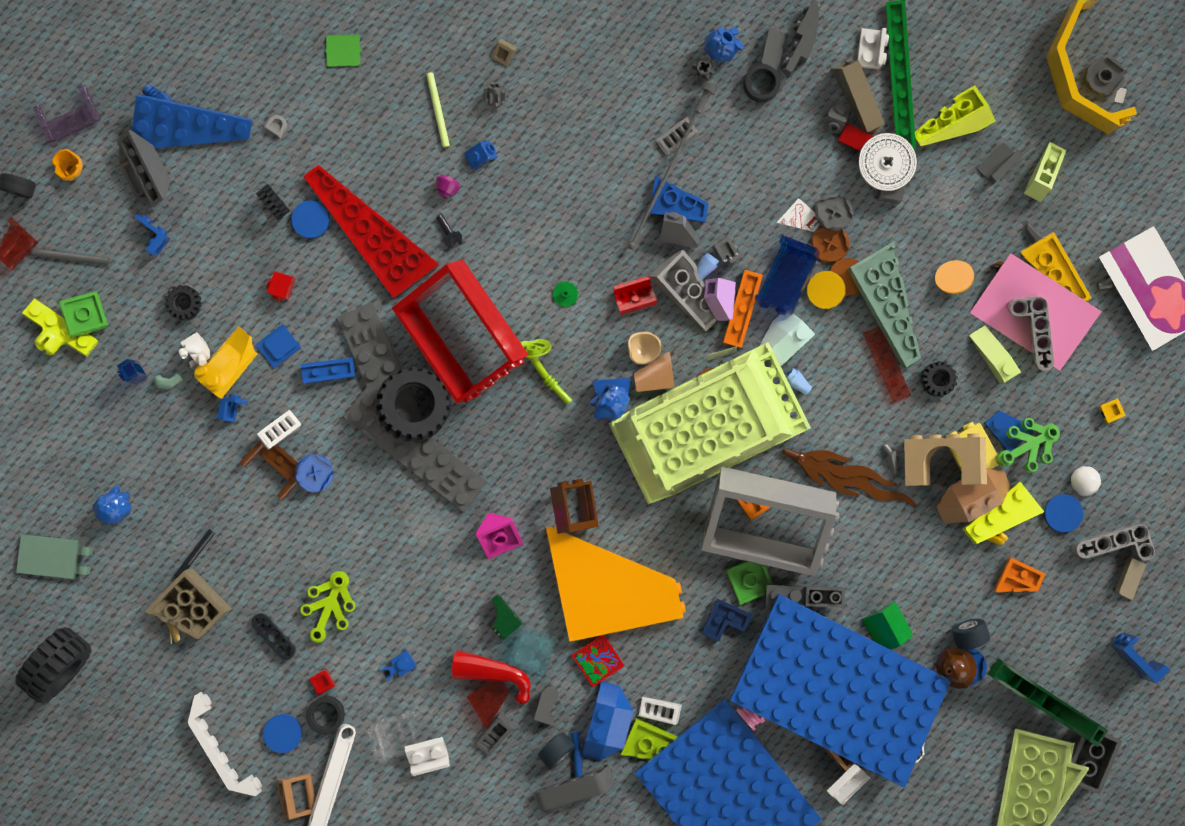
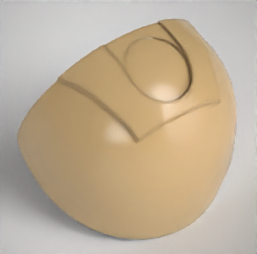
M638 332L630 336L628 352L631 360L637 364L653 362L661 352L660 339L651 332Z

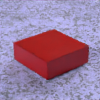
M327 669L309 678L317 695L336 686Z

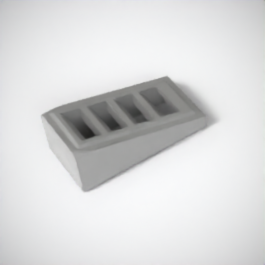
M688 117L681 120L656 140V143L666 156L678 148L682 139L676 131L679 130L684 136L686 131L682 126L685 125L688 128L691 122ZM694 125L685 143L697 135L698 131ZM671 134H672V135L674 136V138L677 140V143H676V144H675V143L673 142V140L671 139V137H670ZM664 139H666L672 146L670 149L664 143Z

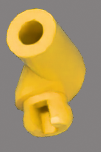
M1001 532L987 540L1001 546L1005 544L1004 542L1008 540V537Z

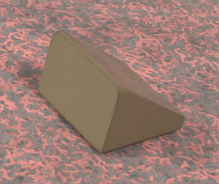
M500 39L497 41L491 59L508 67L518 47Z

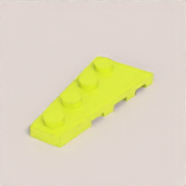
M1018 482L1009 489L1003 504L974 519L962 530L973 544H978L1044 511L1023 484Z

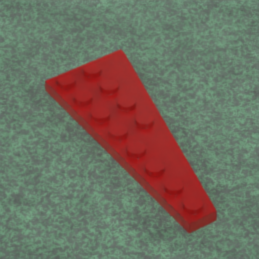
M317 165L303 176L394 299L440 266L437 261L321 166Z

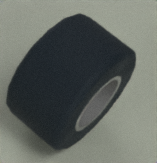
M970 619L958 623L952 629L956 646L962 650L980 647L991 638L986 622L983 619Z
M562 732L552 738L541 749L538 756L549 769H553L571 754L575 744Z

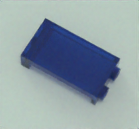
M782 235L779 241L781 244L780 249L759 295L756 294L754 298L759 306L766 309L772 307L776 309L775 312L786 316V313L793 315L820 252L816 247Z

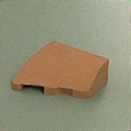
M670 352L665 353L634 373L636 393L674 388Z

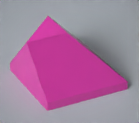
M488 513L476 532V536L488 559L524 545L513 517L509 518Z

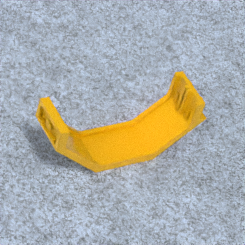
M1075 0L1069 6L1046 58L1061 107L1109 135L1124 126L1125 123L1130 122L1131 118L1137 114L1136 109L1132 107L1109 113L1079 94L1065 46L1080 11L1090 8L1098 0Z

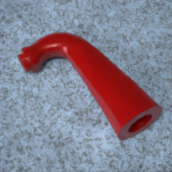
M459 650L455 652L452 664L454 680L474 679L512 682L518 687L515 700L519 704H526L529 701L531 683L527 674L521 669L479 655Z

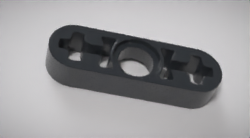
M259 613L252 618V627L281 659L288 660L295 655V645L267 614ZM257 618H264V624L266 625V627H269L271 625L272 628L268 629L264 634L262 631L265 630V628L262 625L257 626ZM271 631L278 632V641L272 642L269 639ZM284 639L285 642L282 644L286 648L291 647V655H284L282 653L284 649L281 647V645L278 648L275 645L279 644Z

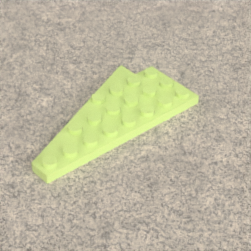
M1015 729L997 826H1050L1089 770V767L1071 763L1074 743Z

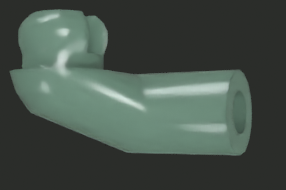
M178 372L170 379L163 378L161 375H157L153 379L154 385L157 388L165 390L173 389L184 380Z

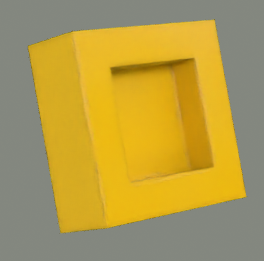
M1118 398L1098 406L1106 424L1126 416Z

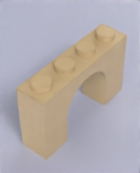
M970 433L964 438H960V434H948V438H941V435H929V439H923L922 435H912L911 439H904L905 486L930 485L931 458L938 449L946 446L956 451L960 457L962 485L987 484L986 437H979V433Z

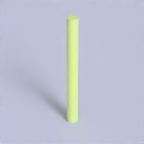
M427 73L426 78L442 148L450 147L434 74Z

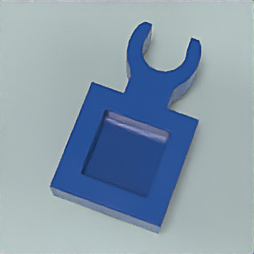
M406 650L391 659L390 661L393 665L384 667L381 672L389 670L390 676L385 678L389 680L393 677L394 673L397 672L401 677L416 668L417 665L409 651Z

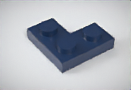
M717 598L701 634L719 642L727 624L745 632L752 614Z

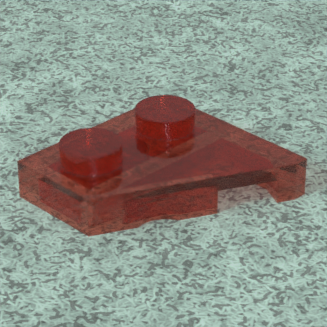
M11 217L8 221L10 223L8 232L4 234L2 239L0 260L9 269L14 270L39 242Z
M490 681L467 696L485 728L490 726L510 693L504 681Z

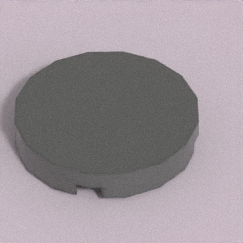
M828 194L817 203L815 209L816 220L819 225L827 230L841 231L851 223L854 214L853 206L849 200L840 197L841 195Z

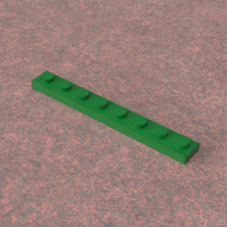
M905 0L886 2L895 134L906 139L914 151H916Z

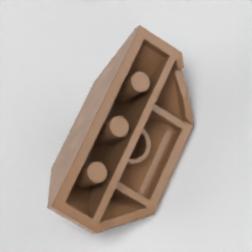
M987 468V484L962 485V480L951 485L942 497L941 502L936 506L943 523H969L1003 504L1010 488L1005 471Z

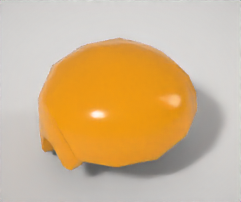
M68 149L60 150L52 159V164L55 167L54 173L61 179L72 181L80 176L83 163L81 158Z

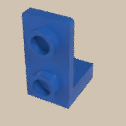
M135 214L134 217L157 234L156 238L153 237L148 242V248L146 249L150 254L157 257L170 240L166 236L168 232L160 226L155 228L151 225L153 221L143 214L141 217Z

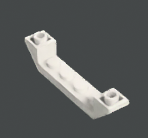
M198 693L194 696L188 719L190 728L228 790L252 796L258 795L262 791L260 780L257 777L254 778L251 774L238 782L236 771L230 769L227 764V756L224 752L220 753L217 748L218 742L216 738L208 733L207 723L204 719L200 720L199 716L211 709V700L207 694Z

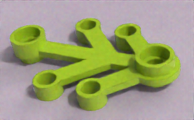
M343 571L334 572L330 577V581L310 587L308 595L312 598L318 597L320 592L331 588L332 590L328 597L312 604H305L300 609L302 615L308 616L313 611L324 607L317 627L313 628L310 632L311 640L316 643L322 642L326 638V631L324 629L332 610L337 619L336 625L338 629L345 630L349 626V621L344 617L337 601L339 591L345 601L344 609L347 612H352L356 608V603L351 599L347 589L349 577ZM337 577L342 578V584L336 583ZM312 588L317 590L316 595L311 594ZM348 602H351L353 604V608L351 610L347 608ZM305 606L310 608L309 613L304 612ZM341 620L346 622L344 628L339 625ZM316 631L320 632V638H315L314 633Z

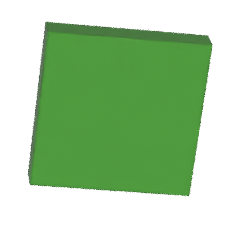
M97 291L59 301L70 338L109 328Z
M744 561L725 569L739 605L764 596L765 585H773L767 568L763 564Z

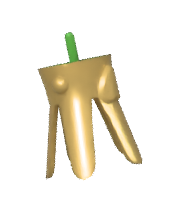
M167 622L170 643L172 644V635L177 643L180 640L178 627Z

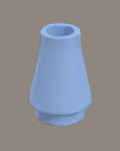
M708 252L705 256L702 255L697 266V272L701 280L718 267L719 261Z
M792 368L786 373L785 377L790 387L804 395L811 390L812 386L806 381L799 370Z

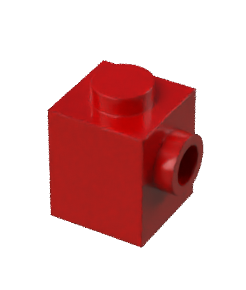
M274 271L272 279L269 278L266 285L267 293L272 295L271 299L283 302V299L289 301L296 279Z

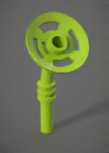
M544 339L520 342L524 348L527 347L525 350L529 355L526 358L531 361L544 380L543 383H546V386H549V390H553L568 405L572 399L558 385V381L555 382V378H552V375L547 373L538 359L551 350V343Z

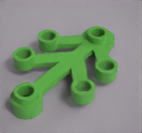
M1026 418L1021 421V427L1024 430H1033L1040 433V435L1034 437L1021 432L1016 426L1009 427L1006 430V435L1009 438H1016L1026 443L1012 451L1005 450L999 452L996 456V461L1000 466L1006 467L1013 463L1014 458L1030 450L1024 468L1028 473H1032L1038 469L1036 458L1040 443L1044 442L1043 453L1039 456V461L1042 464L1052 462V444L1059 439L1060 431L1054 424L1041 426L1034 423L1033 419Z

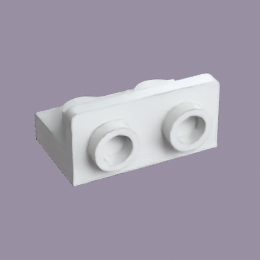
M882 28L881 31L861 29L857 60H859L862 68L879 70L882 64L885 65L886 53H884V46H887L889 35L886 34V28Z
M443 737L405 746V753L410 763L412 776L450 766L449 755Z

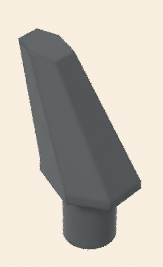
M1029 223L1026 224L1025 230L1033 243L1043 238V234Z
M886 444L881 449L887 455L885 459L894 475L898 471L897 450L893 451Z

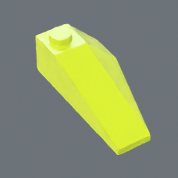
M975 85L953 98L955 103L947 109L944 106L940 110L941 114L937 119H929L915 131V138L920 146L977 132L996 122L988 103Z

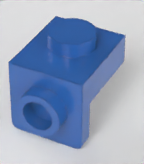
M490 141L479 142L463 153L472 170L479 168L489 160L498 158L496 149Z
M229 394V398L223 397L220 399L217 419L235 422L238 404L247 405V401L240 400L241 396Z

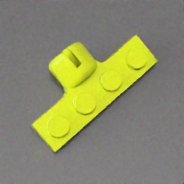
M33 299L22 312L24 317L43 329L34 340V343L39 350H45L47 355H54L61 345L66 344L85 357H88L98 344V340L89 334L70 338L64 318L36 299Z

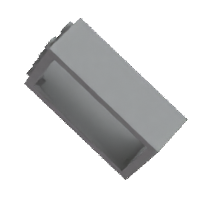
M721 466L704 526L701 551L816 576L818 569L821 570L824 559L822 556L823 554L826 555L828 551V539L833 537V524H837L839 512H837L839 501L836 500V492ZM725 497L823 519L814 548L810 549L718 528L717 523Z

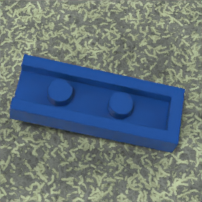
M353 358L300 364L303 384L355 377Z

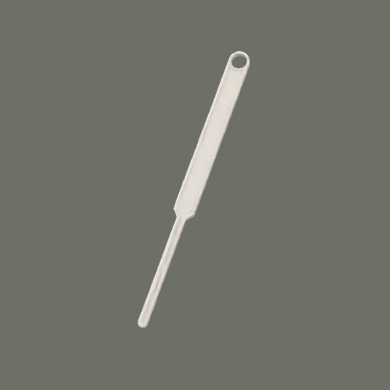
M343 724L337 730L307 826H327L356 733L354 727L349 724ZM345 728H350L351 735L343 739L341 737L342 731Z

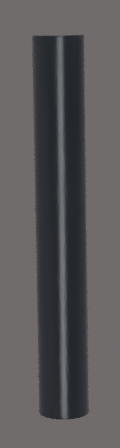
M209 529L174 574L176 578L183 571L189 569L214 536V531Z

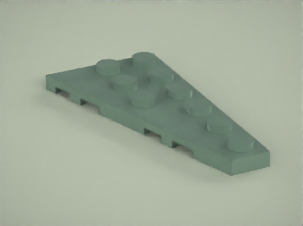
M893 241L847 268L902 368H906L921 359L917 339L913 334L911 326L913 321L912 317H909L907 309L909 304L903 278L899 274V261L895 257V244Z

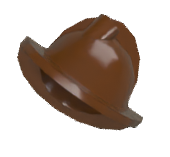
M951 647L941 652L937 659V672L951 681L950 687L963 689L973 683L976 677L977 666L975 659L968 651Z

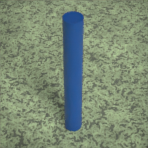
M572 732V742L575 744L573 761L574 776L576 778L582 776L579 732Z

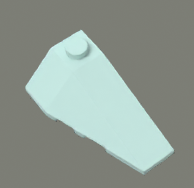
M785 309L772 321L760 346L768 342L780 366H782L815 334L800 318L788 309ZM766 360L764 362V365L766 367H770L772 365V362L770 360Z

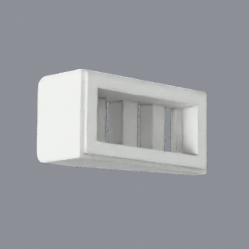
M289 410L257 433V436L269 450L297 431L301 423ZM280 423L285 428L286 432H284L282 428L279 426ZM273 428L280 435L279 437L274 433V431L272 430ZM267 432L273 438L274 441H270V439L266 435Z
M642 697L638 716L676 725L679 721L682 705ZM647 703H651L649 714L646 713ZM655 705H659L657 715H653ZM663 707H666L665 717L661 716ZM671 709H674L673 718H669Z

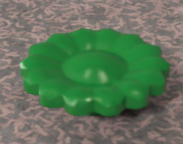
M562 281L560 284H556V288L553 289L554 293L552 296L559 306L570 307L578 300L577 295L579 292L573 283Z

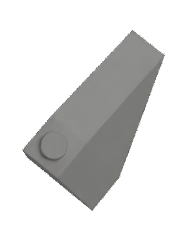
M681 250L662 262L649 277L699 327L707 331L717 320L704 299L705 285L699 277L696 264L684 250Z

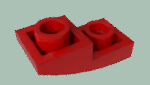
M847 123L838 141L861 152L867 141L874 136Z

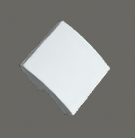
M854 763L827 791L840 804L844 805L871 777Z

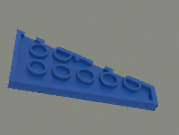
M137 94L132 131L152 144L154 148L249 139L253 119Z

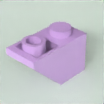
M722 278L706 280L704 299L717 321H727L733 318L736 282Z

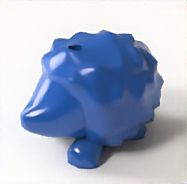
M733 26L730 30L719 28L710 32L704 41V50L711 59L717 62H730L735 54L744 48V45L734 37L738 35L739 31Z
M605 385L598 396L590 400L592 406L596 405L594 418L596 420L608 419L609 421H616L629 408L630 398L626 390L620 385Z
M118 485L98 498L92 505L95 517L105 525L119 523L131 512L132 506L129 504L130 494L128 492H119L120 487Z

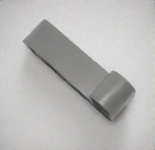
M1038 295L1012 299L1008 303L1009 312L1017 317L1029 316L1035 365L1042 371L1050 370L1054 365V355L1047 301ZM1035 300L1042 301L1040 309L1035 310L1033 308ZM1017 302H1021L1023 306L1020 312H1014L1013 306ZM1036 320H1044L1042 328L1035 327ZM1040 338L1046 339V344L1043 347L1037 346V341ZM1040 352H1044V357L1048 360L1044 366L1040 363L1043 360V355Z
M1140 524L1125 526L1076 541L1071 548L1074 556L1084 559L1130 546L1133 556L1139 560H1150L1155 554L1149 530L1146 526ZM1137 528L1140 530V536L1138 538H1136L1134 535V531ZM1121 534L1122 541L1118 544L1116 536ZM1100 539L1104 542V546L1099 549L1097 544ZM1082 546L1091 547V549L1083 550V553L1080 552ZM1142 547H1145L1146 554L1144 556H1141L1140 549Z

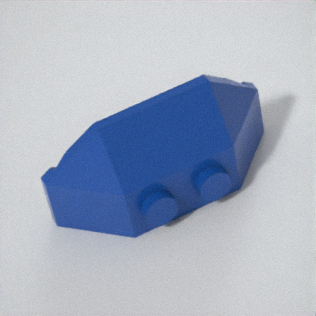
M604 681L601 682L583 746L582 757L601 761L624 749L634 710L620 686Z

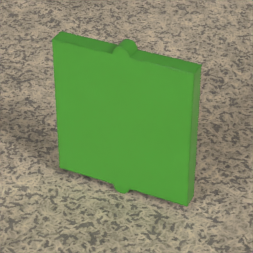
M326 35L327 49H325V53H327V67L360 66V52H362L360 48V35Z

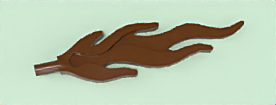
M788 448L784 449L783 455L797 460L796 462L802 466L806 474L819 485H823L824 482L820 479L818 473L839 493L859 497L860 494L844 488V486H852L863 490L876 500H902L917 508L915 502L907 495L881 490L872 485L867 479H873L887 487L897 486V483L887 481L874 470L859 465L839 466L828 461L832 459L846 462L850 461L849 457H843L828 450L798 453Z

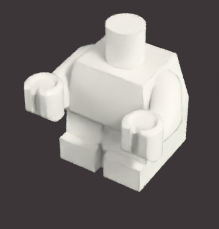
M197 332L181 342L184 348L179 350V355L182 359H185L188 356L187 353L190 354L194 359L189 362L193 370L198 365L204 366L207 363V360L210 358V349Z

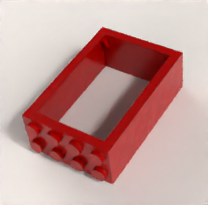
M464 260L446 264L392 307L400 322L457 404L463 401L466 404L472 399L474 400L481 396L483 391L493 387L497 380L503 379L511 373L512 369H516L525 363L523 359L529 355ZM450 279H453L508 359L507 362L475 385L468 378L419 306L421 302Z

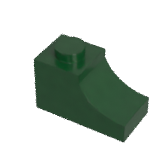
M497 594L491 599L497 610L496 621L492 624L494 626L493 631L499 638L503 636L506 639L523 622L504 599Z

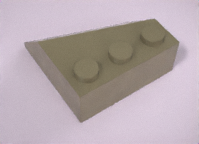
M193 568L183 571L145 612L178 627L179 630L196 639H200L218 624L232 608Z

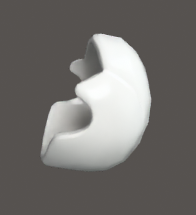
M1081 466L1071 476V486L1081 496L1093 495L1101 485L1100 475L1092 467Z

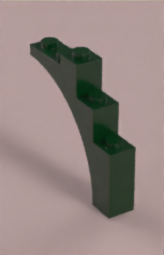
M998 658L991 666L987 675L1095 746H1099L1108 732L1106 728L1039 686Z

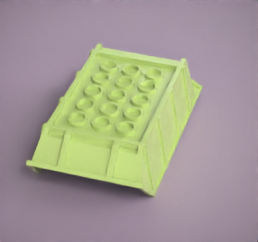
M768 342L623 414L621 418L609 423L648 504L673 496L720 473L721 466L726 468L735 466L811 428ZM766 360H770L772 362V365L770 367H766L764 365V362ZM774 377L780 378L779 384L773 383ZM783 394L789 396L788 401H782L781 397ZM793 411L797 413V418L795 419L790 417V413Z

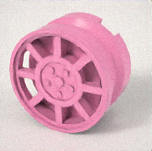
M743 707L741 710L739 708L736 709L753 731L756 730L755 724L758 725L765 722L763 717Z

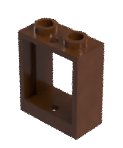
M583 479L572 480L570 485L569 481L558 482V487L550 488L557 534L599 527L591 481L584 482ZM576 488L582 521L570 524L565 490Z

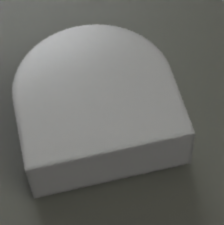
M274 115L268 120L264 128L281 139L287 129V122L282 116Z

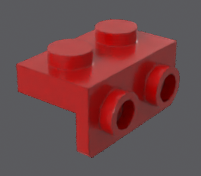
M649 276L639 277L634 281L620 283L613 287L614 297L621 315L657 304Z

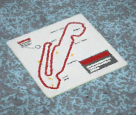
M797 199L777 221V223L813 232L820 226L816 220L815 212L800 199Z

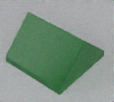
M896 601L862 619L872 640L890 650L900 647L914 636Z

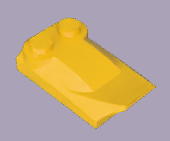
M238 326L204 366L198 365L196 367L194 377L209 391L222 399L258 354L254 351L252 337Z

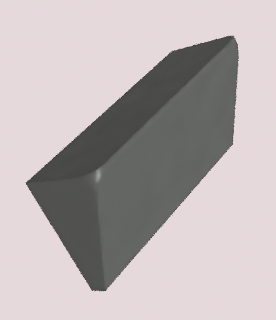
M773 28L768 29L760 64H767L776 71L779 70L787 34Z

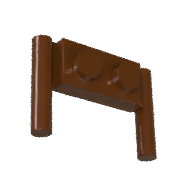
M259 440L239 463L246 467L257 454L263 457L289 481L277 495L283 501L297 485L295 468L298 462L278 444L268 450L262 441Z

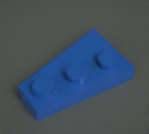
M655 176L652 199L662 181L657 176ZM665 182L650 214L664 216L665 212H676L683 215L689 221L706 223L709 203L677 188L673 184Z

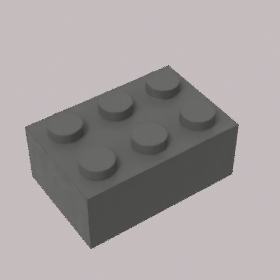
M1074 733L1071 741L1074 743L1071 763L1089 767L1088 772L1078 786L1100 795L1122 740L1106 734L1097 747L1077 733Z

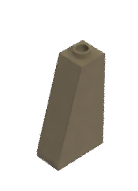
M848 60L831 68L861 130L869 132V134L879 131V127L884 125V121L859 60Z

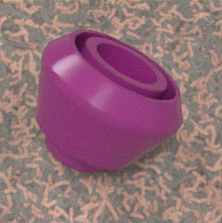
M441 174L436 178L435 189L438 191L437 194L448 199V196L453 197L460 190V183L451 177Z

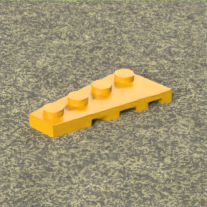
M1054 232L1019 252L1042 274L1084 301L1091 299L1089 292Z

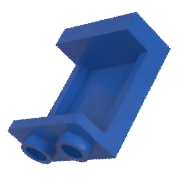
M1127 633L1117 635L1111 647L1144 680L1157 684L1170 671L1165 664L1152 660L1147 663L1132 648L1139 640L1137 636Z

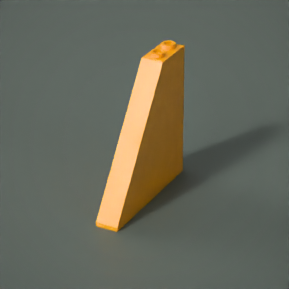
M551 526L546 527L569 641L683 618V613H686L684 601L680 602L679 594H682L680 582L676 583L674 578L570 534H557V529Z

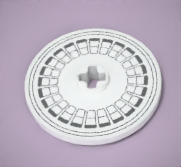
M884 133L876 135L867 141L860 152L858 164L862 177L870 186L882 191H893L903 187L911 180L916 170L917 161L915 151L906 139L896 134ZM883 158H885L886 160L890 158L892 160L890 162L891 166H885L883 164L885 162Z

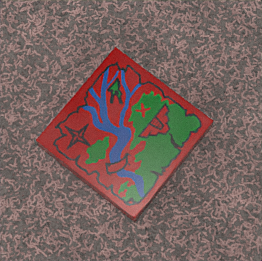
M605 635L598 636L572 654V657L592 687L625 666Z

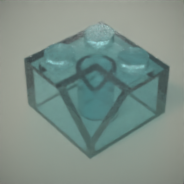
M520 626L508 665L546 674L557 636Z

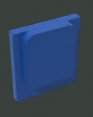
M281 324L255 344L274 369L302 348L284 324Z

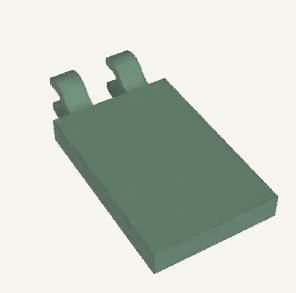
M21 534L16 573L76 579V574H90L91 567L78 565L79 555H92L93 548L80 546L81 540Z

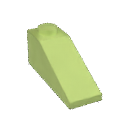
M1051 142L1048 143L1024 194L1042 202L1053 187L1066 153L1065 149Z
M986 326L969 335L999 384L1005 383L1021 373L1012 357Z

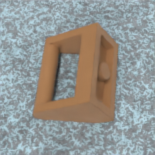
M311 773L276 780L283 818L290 820L312 813L315 794ZM304 779L309 809L295 811L291 783Z

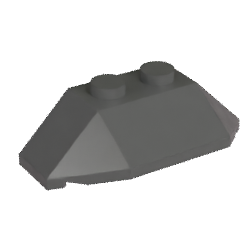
M128 130L117 139L119 164L136 199L153 208L166 198L170 178L154 146L132 130Z

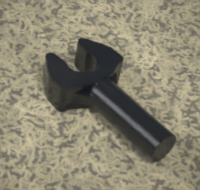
M443 214L437 216L436 219L446 234V238L443 240L446 246L454 249L450 241L452 237H456L460 244H462V234L460 231H452Z

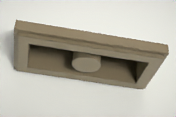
M1128 557L1114 593L1133 600L1146 564Z

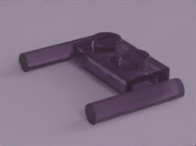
M85 84L80 85L78 88L86 105L49 122L40 105L33 107L48 143H52L56 139L65 138L101 120Z

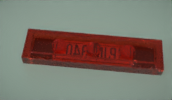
M878 326L862 333L892 402L895 403L911 396L891 347L880 327Z

